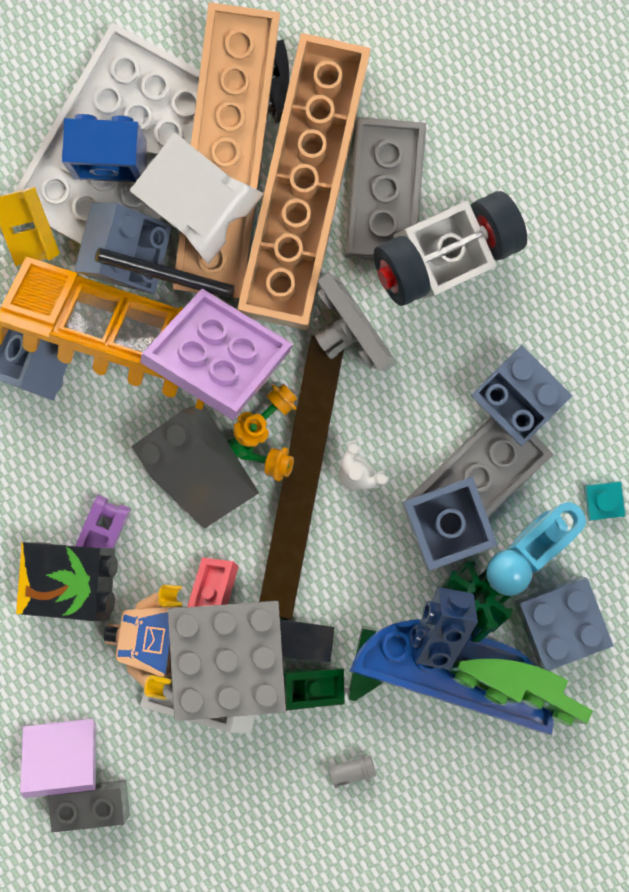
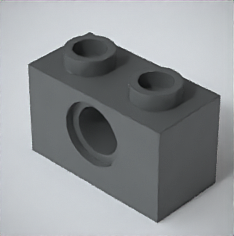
M126 780L96 783V790L48 795L51 833L124 825L130 816Z

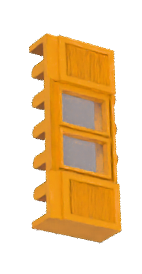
M26 256L1 305L0 345L8 330L11 329L23 333L22 346L28 352H35L40 344V339L59 345L57 358L62 363H71L76 350L94 356L92 369L99 375L106 374L110 362L129 368L127 378L129 384L140 386L145 373L164 379L162 393L167 397H175L179 386L140 363L145 349L183 310V307H172L147 297L83 278L76 272ZM197 398L195 408L202 410L204 402Z

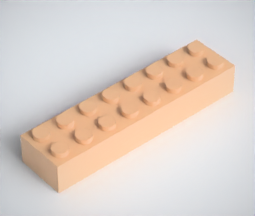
M305 33L300 34L237 309L252 319L306 331L309 329L319 285L317 280L320 279L369 65L371 48Z

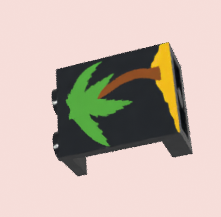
M21 542L16 614L84 621L110 620L111 613L115 607V595L112 592L113 577L118 569L115 548Z

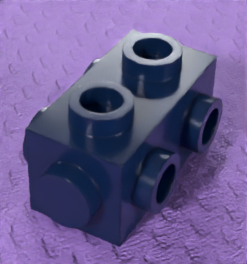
M438 587L432 600L425 603L419 624L414 625L410 633V646L414 647L415 663L451 669L478 623L473 594Z

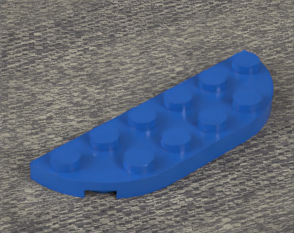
M421 619L400 621L382 628L363 644L352 662L349 672L543 734L552 735L554 726L553 713L544 707L538 710L526 705L522 701L520 703H506L505 706L498 705L485 698L486 691L475 686L474 689H471L454 680L455 674L444 668L415 663L414 647L410 646V633L413 626L418 625ZM472 634L456 661L503 659L536 666L522 652L506 644L484 638L481 642L473 643L471 641Z

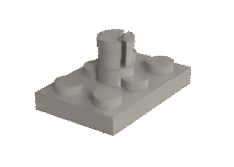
M328 272L317 280L322 287L318 291L322 301L330 310H337L342 316L328 329L315 336L329 358L333 359L346 347L359 341L363 349L358 352L370 369L377 368L379 371H387L398 362L340 278Z

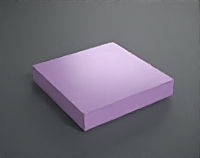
M94 718L23 727L20 794L23 798L96 790V723Z

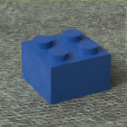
M77 114L75 119L64 118L62 163L74 180L136 182L145 171L147 140L139 123L133 121L134 119L131 117L120 115L113 116L111 120H97L96 116L90 114Z

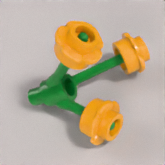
M284 383L279 388L275 384L271 385L273 389L266 394V397L272 404L264 412L254 415L251 412L241 413L237 418L238 422L234 424L235 437L226 440L237 458L265 464V475L273 477L276 481H281L284 476L288 477L292 471L294 458L288 455V448L283 447L282 450L272 448L267 456L254 453L253 447L257 446L259 442H265L268 438L269 431L266 429V420L277 409L284 415L292 409H297L293 403L298 398Z

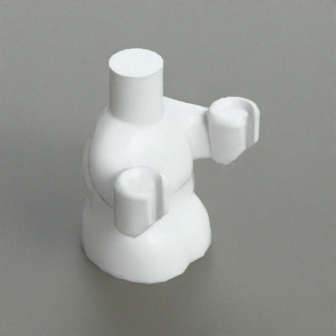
M356 440L350 441L341 461V468L339 470L340 483L350 491L372 489L377 485L387 484L389 477H385L383 471H379L374 475L372 466L361 456H356L361 451V446L356 445Z

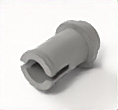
M360 754L359 759L329 766L335 789L366 779V782H371L370 778L376 777L371 755L364 757L363 754Z

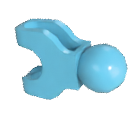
M565 502L551 511L540 514L521 531L506 550L493 555L487 566V580L492 589L507 596L518 595L526 590L531 582L532 573L539 571L548 561L566 548L584 529L586 517L581 508L574 503ZM562 513H568L573 518V526L569 531L566 522L560 516Z

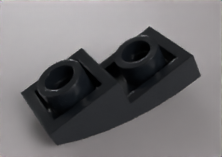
M284 39L278 40L276 45L272 75L275 78H272L268 114L272 113L275 123L281 122L290 79L289 62Z
M280 620L282 658L331 663L335 627Z

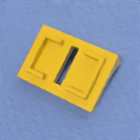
M31 187L0 196V228L15 266L22 265L26 256L36 260L48 259V261L58 256L60 252L36 188ZM34 222L35 228L14 233L13 227Z

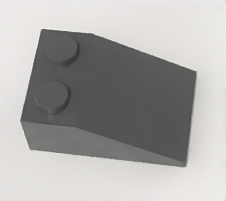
M196 405L183 409L131 447L149 476L205 529L259 494V491L206 407L203 406V409L200 410L195 408Z

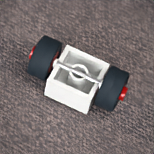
M496 191L476 200L471 206L467 200L394 234L393 239L378 245L374 249L373 256L380 283L397 305L404 306L420 298L426 299L497 267L495 260H503L526 247L527 230L523 217L512 198L503 191Z

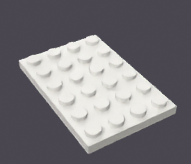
M111 22L14 192L35 187L50 228L81 245L91 203H118L162 221L163 217L129 191L135 182L74 180L62 163L64 118L75 119L77 114L94 115L97 117V120H111L113 116L118 115L133 118V121L139 123L147 140L146 169L174 132L191 145L200 70Z

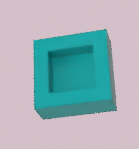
M621 481L584 486L588 521L626 517Z

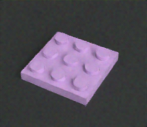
M201 289L145 349L141 355L140 363L234 421L290 353L292 343L204 289Z

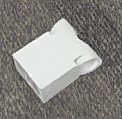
M175 132L129 190L185 234L208 265L226 243V231L229 223L237 218L247 216L264 194L251 186L229 177Z

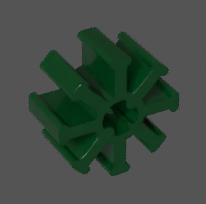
M470 561L465 562L457 572L452 571L438 587L474 595L478 623L471 633V641L475 643L481 642L491 632H495L511 617L513 609L503 605L511 596L500 594L490 586L487 580V568L478 576L474 567L476 563Z

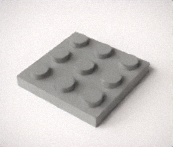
M279 601L168 609L174 721L286 712Z

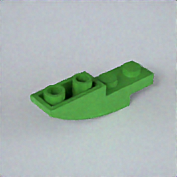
M470 659L455 661L450 670L446 669L455 674L454 680L471 689H474L475 686L486 691L485 698L498 705L505 706L506 703H520L522 701L526 705L538 710L544 707L553 713L552 719L569 727H572L573 723L588 724L593 710L563 694L569 680L534 665L503 659Z

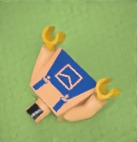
M162 585L158 592L139 601L135 609L124 610L121 625L109 623L104 630V642L108 645L117 646L116 660L126 664L127 673L144 688V693L147 697L166 700V696L163 695V688L165 684L171 683L169 678H172L168 609L182 607V602L177 601V593L179 590H182L180 585Z

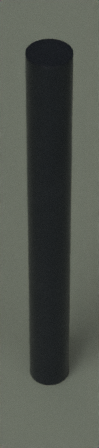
M98 247L95 254V262L199 291L204 289L210 294L231 299L234 294L235 287L231 284Z

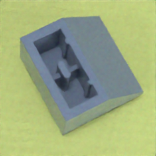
M91 203L74 272L105 283L155 294L159 279L95 262V254L98 247L163 265L172 226L118 203Z
M523 345L516 349L471 395L521 447L573 396Z

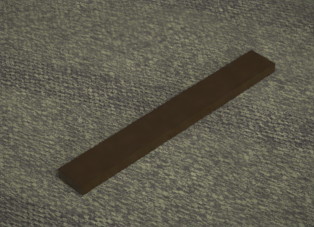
M311 335L289 446L288 455L293 456L294 464L290 475L283 477L259 602L279 601V616L287 619H292L344 353V350H342L336 357L330 359L314 335Z

